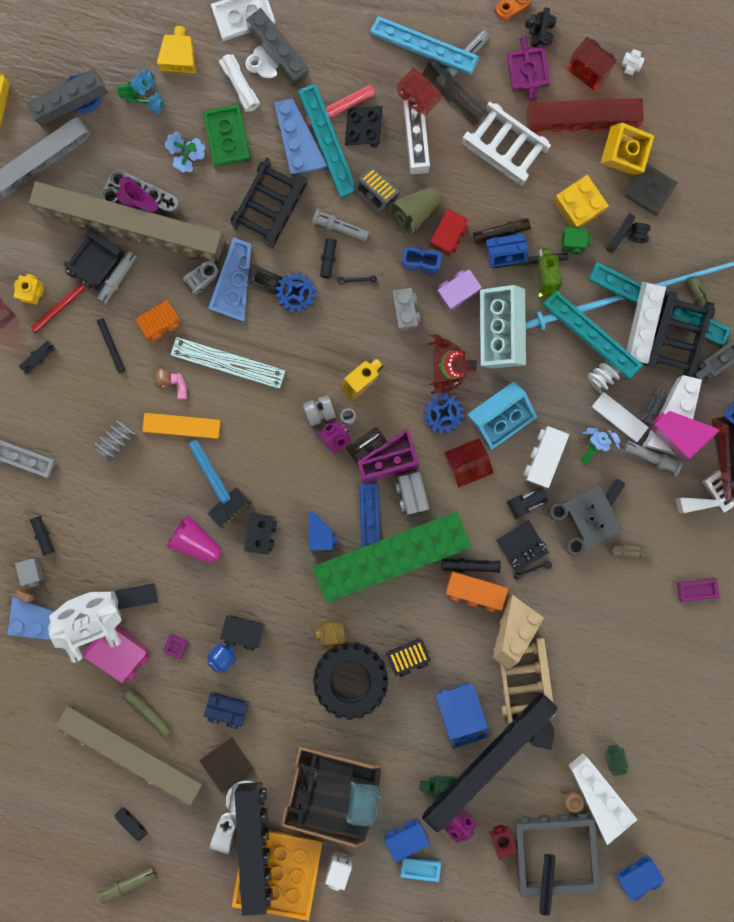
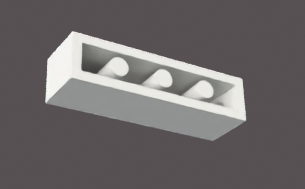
M422 91L403 93V111L410 175L429 173L430 162Z
M642 282L626 350L642 363L649 362L666 290L665 286Z

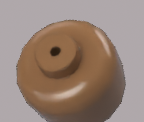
M160 369L155 372V385L161 387V389H168V386L172 385L170 382L172 372L168 369Z

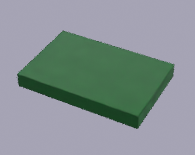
M240 104L203 111L213 166L219 167L251 160Z

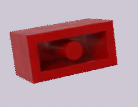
M447 209L430 241L429 247L447 256H450L452 252L456 253L460 242H458L460 235L464 236L469 228L466 225L468 218Z

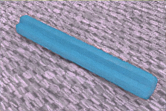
M193 440L189 443V448L220 502L224 504L230 501V495L197 440Z

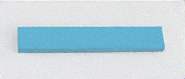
M380 16L377 17L370 31L371 36L470 76L479 61V56Z

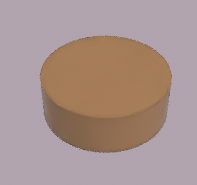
M18 587L15 596L22 601L33 602L36 593L29 589Z
M570 792L566 795L564 804L571 813H579L583 810L585 801L579 793Z

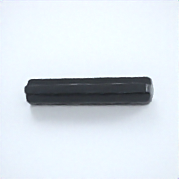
M553 854L544 855L539 913L543 916H550L556 859Z

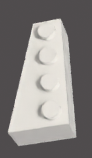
M684 375L677 378L659 414L662 412L666 414L668 411H672L693 419L702 380ZM650 430L646 441L642 445L643 447L676 455Z
M582 753L568 766L592 817L595 819V824L602 839L608 845L635 823L637 818L591 761Z

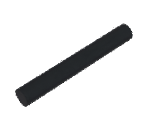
M104 318L97 320L118 373L125 372V367Z

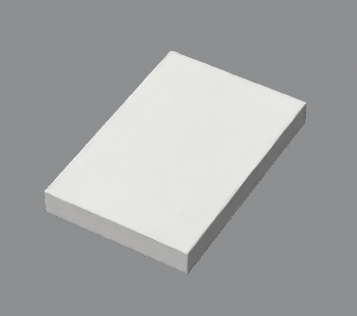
M222 0L211 4L223 41L250 33V30L247 28L246 19L260 7L274 25L276 24L268 0Z

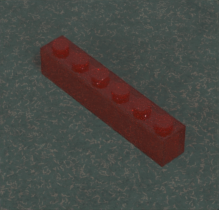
M643 98L529 102L526 109L527 128L534 133H541L544 130H551L552 132H561L563 130L577 132L582 129L598 131L600 128H608L610 130L611 126L619 123H625L638 128L644 121Z

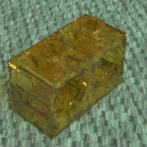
M344 620L321 622L316 629L317 641H321V645L345 643Z

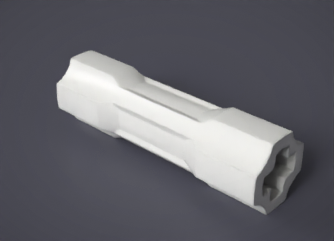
M233 54L223 56L219 60V65L236 90L245 112L255 110L260 105V102L240 71L237 60Z

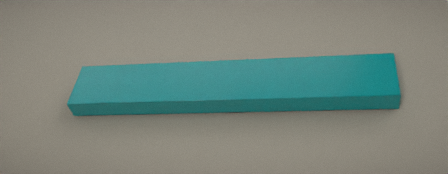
M316 83L299 89V96L339 197L342 198L355 193L353 190L355 185L354 179Z
M555 291L543 303V307L628 380L643 367L641 362L558 291Z

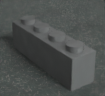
M261 7L246 19L247 28L293 86L309 75L308 66Z
M93 68L26 104L33 119L43 127L107 94L108 91L100 75Z

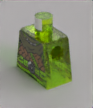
M543 248L539 250L540 257H538L535 266L538 297L551 296L555 291L559 292L562 285L558 256L551 255L550 248Z

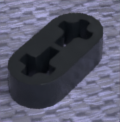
M122 807L114 815L121 826L135 840L141 841L148 834L146 828L126 808Z

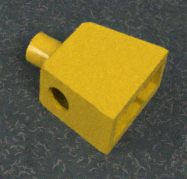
M175 26L174 35H164L157 60L160 71L196 74L193 41L190 36H185L186 29L184 27Z

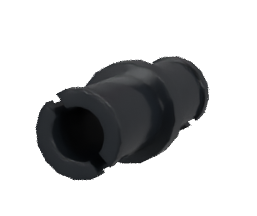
M325 239L319 274L320 277L325 279H331L333 263L336 261L335 250L337 240Z
M47 340L39 349L33 350L30 353L31 356L19 365L22 371L25 370V374H28L38 364H42L44 359L56 350L53 344L50 345L51 342Z
M42 516L30 519L29 521L36 535L34 538L38 540L42 555L55 552L49 538L50 533L45 528Z

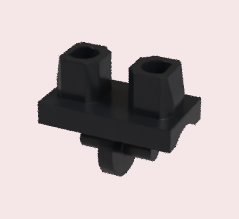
M545 7L542 12L532 15L531 19L525 21V27L529 29V34L533 35L531 42L533 47H537L540 44L548 46L553 42L554 35L546 31L547 28L552 29L555 26L557 17L550 14V8Z

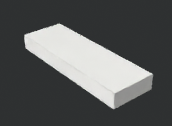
M605 392L591 406L593 410L635 443L639 441L649 428Z

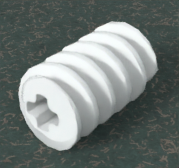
M605 360V363H601L599 368L593 370V373L588 374V380L602 394L601 388L608 390L606 383L608 382L613 385L612 378L614 377L619 380L618 373L620 372Z

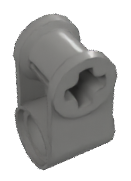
M206 261L195 270L186 274L182 281L188 284L192 294L195 296L216 281L220 276V271L213 262ZM211 267L214 268V273L207 276L206 270Z

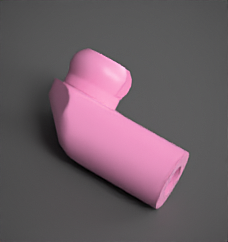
M172 373L170 382L172 384L177 383V399H187V384L182 374Z

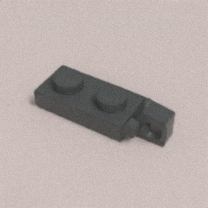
M734 340L698 365L700 370L693 374L692 377L697 379L706 377L710 379L734 363Z

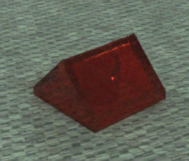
M479 438L444 452L458 488L493 474L489 455Z

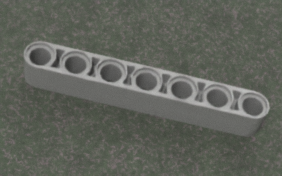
M79 117L71 119L0 169V201L90 137L91 133Z

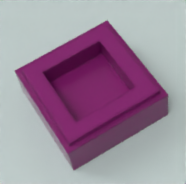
M170 634L162 653L181 660L189 641Z

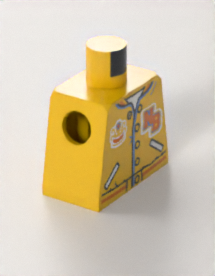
M375 359L370 364L368 361H364L343 379L340 388L354 401L376 381L379 376L378 372L383 368L382 363L378 359Z

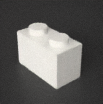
M337 850L333 851L325 882L329 888L336 891L340 889L345 890L352 869V855Z

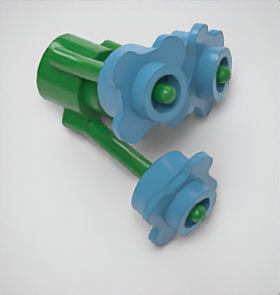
M143 69V72H139L138 76L133 77L130 82L118 85L119 97L127 99L128 103L147 104L149 110L155 111L157 116L160 114V110L162 111L164 108V100L158 92H156L155 96L151 95L149 100L134 98L137 93L145 95L146 90H149L150 87L154 88L155 76L149 69Z

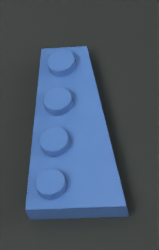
M293 98L274 102L291 177L327 169L328 166Z

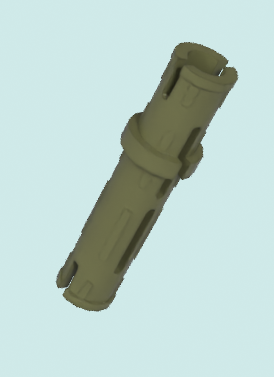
M132 688L122 697L134 708L133 711L135 713L138 712L163 738L173 729Z
M152 866L122 882H115L114 886L99 891V898L107 895L100 899V902L105 904L116 897L120 898L124 896V893L153 879H157V873L148 875L156 871L155 868Z

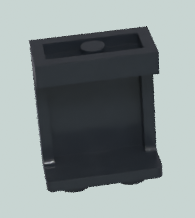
M89 228L85 233L87 239L68 263L64 261L63 266L66 269L65 273L70 277L79 278L83 286L88 289L92 287L97 291L124 255L120 248Z

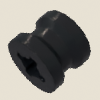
M633 223L630 241L636 243L649 242L648 232L651 230V226L646 223Z

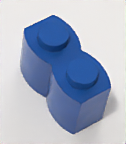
M407 247L403 251L401 267L407 271L420 270L426 274H437L442 254L433 250L421 251L418 248Z

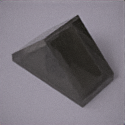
M252 264L247 284L250 289L276 295L279 293L276 291V287L281 286L278 281L282 280L283 277Z

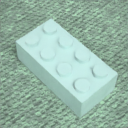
M511 285L480 290L481 366L502 368L526 365L524 288Z

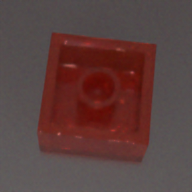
M586 37L572 54L566 70L596 92L610 75L617 59L610 51H605L601 48L596 40Z

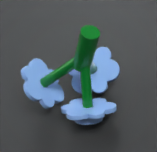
M175 132L173 135H168L165 148L169 150V153H180L182 149L185 151L184 156L174 157L172 166L182 173H185V171L192 172L193 163L188 160V157L193 161L203 159L205 156V145L201 144V141L197 138L183 145L184 140L181 138L180 133Z
M594 426L587 428V432L582 431L583 434H590V445L580 461L587 465L596 451L601 449L608 451L611 443L617 449H620L618 445L620 443L619 436L610 430L607 431L608 435L605 432H598L599 429Z

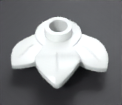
M262 45L255 48L253 54L246 60L247 70L251 73H258L263 78L277 76L276 68L278 65Z

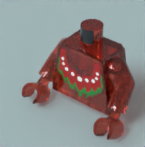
M431 334L429 336L433 337L434 342H428V345L437 347L433 349L434 382L429 383V385L435 387V390L430 393L450 392L462 384V381L466 378V371L477 370L476 360H465V351H462L460 346L450 340L441 338L438 334Z

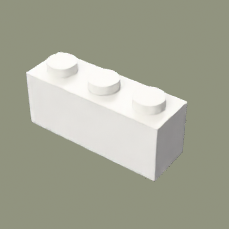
M549 426L545 427L544 430H540L537 438L540 442L538 447H534L530 457L533 460L531 465H527L523 475L526 478L524 481L544 489L549 488L569 434Z

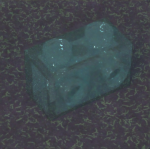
M351 781L347 822L349 824L374 827V821L376 822L378 819L376 804L380 800L378 785Z

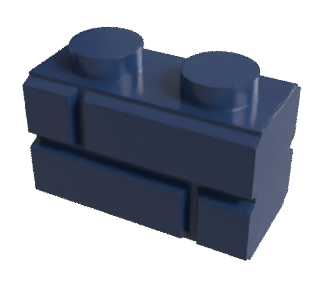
M211 692L204 717L208 718V722L219 724V721L227 723V727L237 729L238 726L242 727L249 702Z

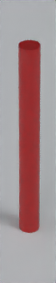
M81 283L78 284L30 328L37 333L85 290L86 287Z

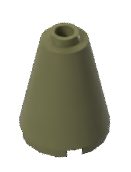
M430 186L390 202L388 209L390 216L394 214L396 218L394 220L395 225L404 234L410 233L412 235L441 203V192L437 188Z

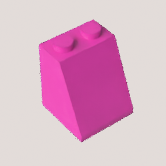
M668 411L666 414L660 413L652 421L654 426L651 428L683 462L690 459L719 432L715 427L672 411Z
M118 624L115 628L121 640L118 646L113 642L114 647H109L104 636L92 641L82 655L122 683L126 680L130 681L137 673L135 671L136 667L139 664L142 666L148 660L149 656L147 654L150 652V649Z

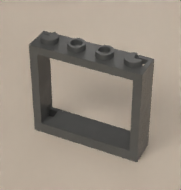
M581 812L577 813V816H569V814H558V817L539 815L538 818L530 819L529 816H524V818L514 820L515 846L518 852L516 853L518 889L521 897L541 896L542 881L526 882L522 830L588 826L591 878L553 881L552 895L600 892L595 819L592 815Z

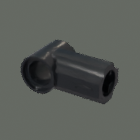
M542 487L525 495H519L507 501V504L514 519H517L529 513L530 510L547 503L548 500Z

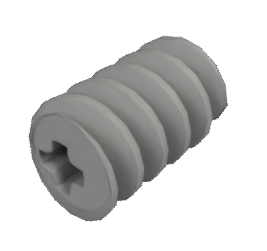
M115 420L117 427L110 425L112 432H104L107 438L99 437L102 442L101 444L94 442L97 452L109 462L111 461L109 456H116L114 450L121 451L119 444L125 446L126 441L124 439L131 440L130 433L136 435L134 430L123 421Z

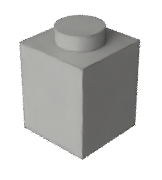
M39 558L15 563L20 586L27 585L28 588L39 586V582L45 580Z

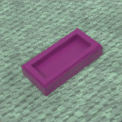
M717 578L677 582L679 602L719 598Z

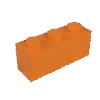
M453 571L450 573L445 594L449 595L448 599L459 602L461 598L467 600L466 604L478 607V604L486 606L485 610L495 613L497 609L502 611L508 592L506 587Z

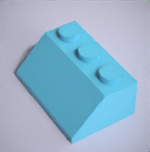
M514 381L467 414L473 426L491 450L538 418L526 392Z

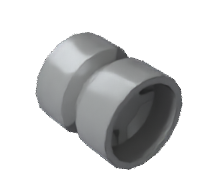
M328 395L319 397L317 402L311 400L303 403L311 427L320 424L323 419L329 421L336 418Z

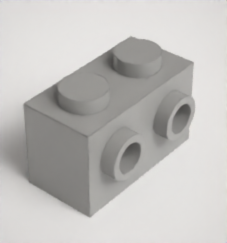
M412 288L394 290L392 298L398 332L416 330L417 323H421L419 311H415V304H417L416 293H412Z

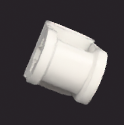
M227 812L221 816L209 849L229 854L236 829V818L231 813ZM226 821L229 822V827L225 826Z

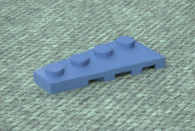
M233 237L208 310L244 322L251 254L250 243Z
M13 596L7 635L51 640L48 630L49 616L55 611L43 608L32 602L22 601Z

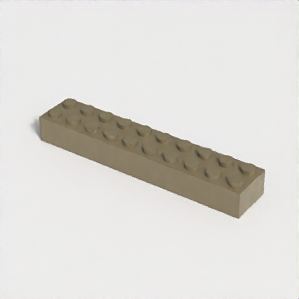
M37 181L34 183L29 204L34 208V211L38 212L39 216L45 219L57 218V221L64 224H69V222L75 223L77 227L87 229V227L93 228L95 232L100 234L108 232L118 239L130 238V241L136 244L148 243V246L152 248H166L168 252L173 254L181 252L191 259H196V257L203 258L204 262L220 263L226 244L222 233L219 231Z

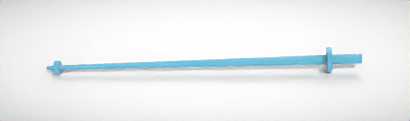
M734 262L657 284L666 287L734 266ZM616 295L577 306L576 308L581 312H585L624 300V298ZM539 311L535 314L536 319L526 321V329L538 326L540 331L545 330L546 323L558 319L553 314L542 316V313Z

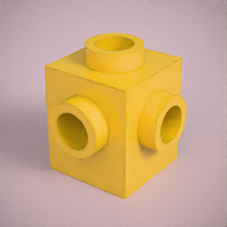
M26 274V277L19 275L18 280L14 283L15 292L13 297L18 301L37 305L39 297H42L44 292L43 283L37 280V276Z

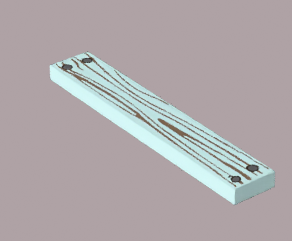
M176 337L171 352L173 357L278 389L281 387L286 372L283 369Z

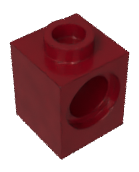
M498 825L492 831H489L499 859L518 853L508 825ZM505 836L508 838L506 843H498L500 837Z

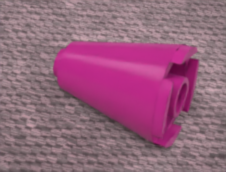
M188 514L174 531L173 538H170L166 544V547L209 564L213 561L216 563L222 554L220 552L221 547Z

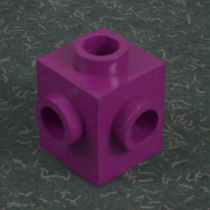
M335 420L317 433L333 454L337 453L351 441V438L347 435L350 432L343 423L339 425Z
M462 809L444 829L456 843H459L463 840L468 841L474 835L473 830L477 823Z

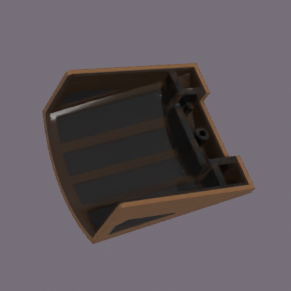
M299 747L295 764L297 770L289 804L285 807L281 826L352 847L365 844L377 803L382 765Z

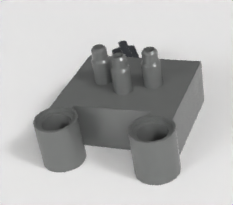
M615 479L606 494H604L601 486H596L563 503L552 504L549 507L548 515L552 520H564L569 515L580 537L571 538L566 541L565 550L570 555H581L585 549L623 531L611 508L625 487L623 481ZM555 507H560L562 509V515L560 517H556L554 515L553 511ZM574 541L579 544L577 552L571 550V544Z

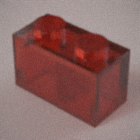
M414 67L403 77L397 87L398 95L404 101L408 100L412 104L413 109L424 116L435 107L442 96V92Z

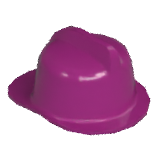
M125 176L120 178V188L116 192V197L122 205L142 209L147 212L157 211L158 205L151 195L131 178Z

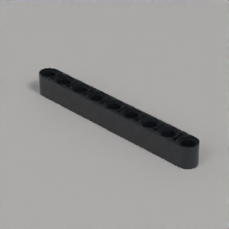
M540 693L433 802L424 812L422 820L434 831L440 832L556 713L558 706L544 693Z

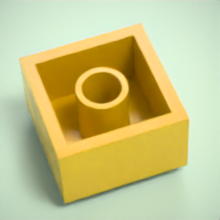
M625 123L611 126L601 164L632 176L644 173L654 135Z
M588 175L557 194L552 201L568 226L572 228L583 227L604 213L609 206Z

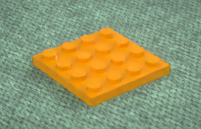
M269 830L267 848H270L271 859L269 860L268 868L272 869V880H270L269 888H273V900L271 901V907H268V914L309 921L323 840ZM238 868L232 907L241 909Z

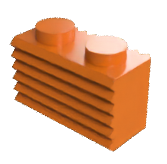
M168 300L135 318L148 341L159 340L163 337L162 333L167 330L171 332L177 329L179 323L182 322Z

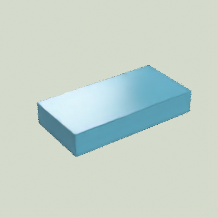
M408 856L402 859L400 877L439 882L441 861Z

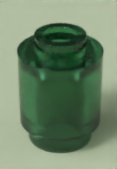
M619 745L608 746V750L604 753L609 771H611L613 776L626 774L628 764L624 748L619 747Z

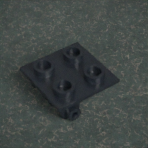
M383 106L348 109L345 146L370 144L372 148L378 147V144H380Z
M529 520L496 540L516 573L549 553L544 541L542 542Z

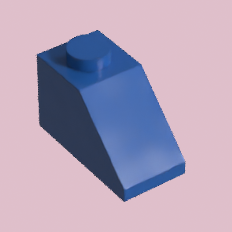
M309 511V550H333V546H337V534H333V530L313 511Z

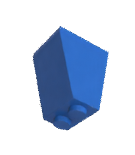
M464 683L459 685L457 689H444L436 695L452 749L489 738L488 727L473 684Z

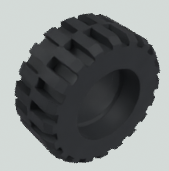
M358 642L337 644L330 650H327L317 663L313 677L315 696L317 695L320 705H323L328 713L335 714V717L340 719L345 717L347 720H353L356 717L358 719L363 718L364 715L373 713L374 709L380 706L386 695L388 677L385 664L378 653L374 652L367 645L364 646ZM343 663H358L368 673V688L357 698H344L333 687V673Z

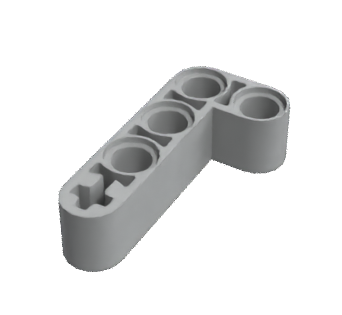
M121 170L112 172L101 194L102 200L108 201V198L111 195H116L120 188L116 184L117 180L125 176L134 180L149 195H158V198L155 200L158 205V211L169 216H176L181 211V205L174 195ZM117 197L113 201H110L113 203L121 204Z

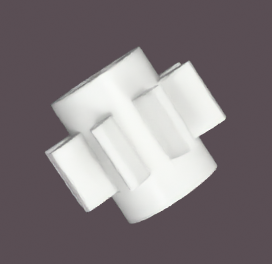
M633 49L631 53L626 52L621 64L622 67H625L624 73L633 75L635 71H640L644 62V58L640 57V51Z

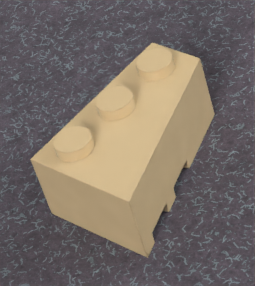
M513 595L504 602L503 614L499 624V635H497L493 659L508 670L520 661L544 617Z

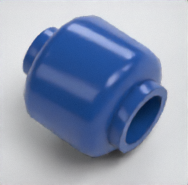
M217 644L207 654V664L216 673L219 671L226 672L236 661L233 655L235 650L228 644L226 646Z

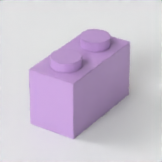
M470 269L466 272L461 270L454 275L455 279L450 282L446 280L438 286L437 295L448 312H451L478 294L482 289Z

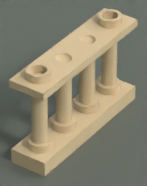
M535 637L534 643L528 645L524 654H536L537 662H534V664L512 667L508 670L499 663L504 706H501L503 718H506L508 723L512 722V715L520 714L528 706L510 707L509 695L538 692L544 693L553 702L545 640L543 637ZM532 672L539 674L540 681L537 684L508 687L506 676Z

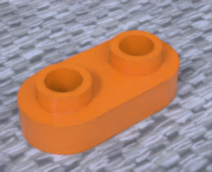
M500 0L496 6V15L501 20H509L526 10L531 0ZM507 6L509 9L504 10L503 7Z

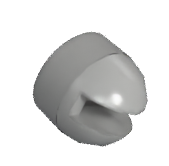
M347 408L341 412L340 417L344 424L351 425L355 422L356 414L354 410Z

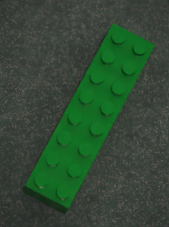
M458 511L317 564L312 568L325 603L467 550L471 548Z

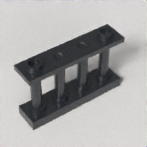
M266 157L264 162H260L257 168L258 174L238 211H234L230 221L235 230H237L239 224H242L263 235L266 246L273 249L308 181L307 177L301 174L298 179L295 178L293 180L270 168V158ZM266 174L290 186L292 190L289 196H284L262 185L261 183ZM257 191L281 202L283 206L281 211L274 212L252 201ZM251 208L273 219L274 224L272 228L266 229L245 218L244 215L247 209Z
M665 291L649 362L643 365L655 368L656 365L663 364L684 370V376L692 377L698 369L697 360L709 321L715 314V303L705 302L703 307L680 301L677 298L678 293ZM680 308L702 314L699 325L673 319L671 316L673 309ZM671 326L696 333L693 344L667 338V335H665L667 327ZM667 345L690 351L687 363L661 356V347Z

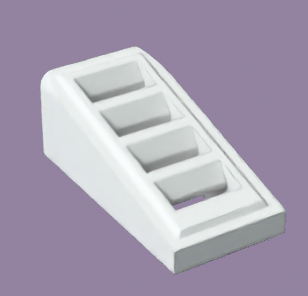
M720 470L715 471L701 481L713 499L721 501L719 507L723 513L734 506V491ZM718 479L719 482L713 486L711 483ZM721 485L724 487L719 492H716V489ZM727 491L728 494L721 499L719 496ZM731 497L732 501L724 505L723 502Z
M677 498L676 504L678 513L682 514L720 506L721 501Z

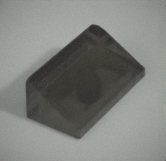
M374 427L347 446L346 450L358 466L359 460L386 444L387 440L381 431Z

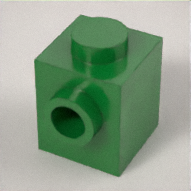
M565 227L562 231L561 250L570 251L571 254H581V252H584L587 246H590L591 241L588 229Z

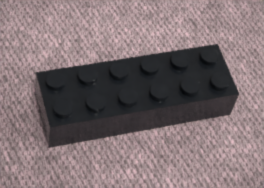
M263 782L239 783L234 795L242 916L263 915L267 913L268 907H271V901L273 900V888H269L270 880H272V869L268 868L269 860L271 859L270 848H267L269 828L265 827L266 820H268V808H264L265 800H267V789L263 788Z

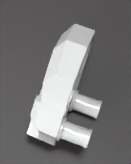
M114 591L89 592L67 601L49 616L48 630L51 641L55 648L66 649L72 663H76L75 657L78 661L83 658L78 648L81 645L104 636L109 647H114L113 642H115L116 646L121 643L115 630L122 619L118 609V599Z

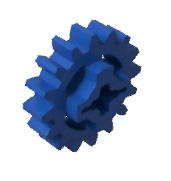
M291 272V277L284 275L285 281L279 280L278 282L281 287H276V291L280 292L276 294V299H281L278 302L279 306L284 304V311L290 308L291 314L295 310H298V313L301 314V309L303 308L305 311H308L307 305L313 306L314 303L311 300L317 298L315 294H312L317 291L316 287H311L314 281L308 282L309 276L306 275L303 278L301 272L298 273V276H295L293 272ZM294 281H299V282H302V283H301V284H296V283H294ZM288 286V292L284 296V289ZM293 290L299 291L300 295H293ZM309 290L308 298L305 301L304 294ZM291 302H296V303H298L299 305H292V304H290V303H291Z
M438 393L437 399L432 396L430 397L431 403H425L428 409H423V413L427 414V416L423 417V420L429 421L426 425L427 427L433 426L432 432L438 429L440 435L443 430L449 434L450 429L457 430L456 424H462L459 418H464V415L460 414L464 407H458L461 401L455 402L454 395L448 398V393H445L444 397H441L440 393ZM441 401L446 402L445 405L438 406L436 403ZM452 405H453V407L455 408L456 416H455L454 414H452V411H451ZM446 407H448V409L446 410V414L448 415V417L444 416L439 421L441 413L438 411H443ZM431 411L435 414V422L431 418ZM448 421L452 423L448 426H440L443 422Z

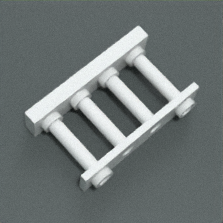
M489 101L486 107V112L489 114L475 133L466 132L461 144L517 184L523 186L529 176L526 170L540 151L547 154L551 144H549L545 137H539L505 113L500 105ZM496 118L504 125L492 142L486 145L480 138ZM511 129L519 137L508 152L501 156L496 152V148ZM527 140L535 147L521 166L517 167L511 163V159L524 141Z

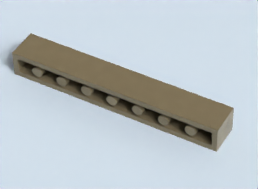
M73 703L65 708L55 726L61 734L65 736L70 735L76 739L75 741L78 744L93 748L92 751L95 754L110 758L109 761L112 764L122 765L131 775H139L145 783L156 785L162 793L173 795L183 805L192 804L205 781Z

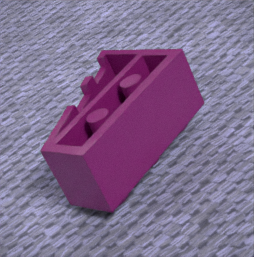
M408 428L358 461L364 485L419 469L418 459Z

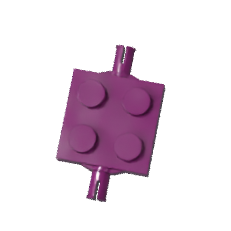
M524 36V39L523 37L519 38L521 49L507 52L506 55L512 91L528 90L529 101L537 100L536 89L550 85L545 48L528 47L527 36Z

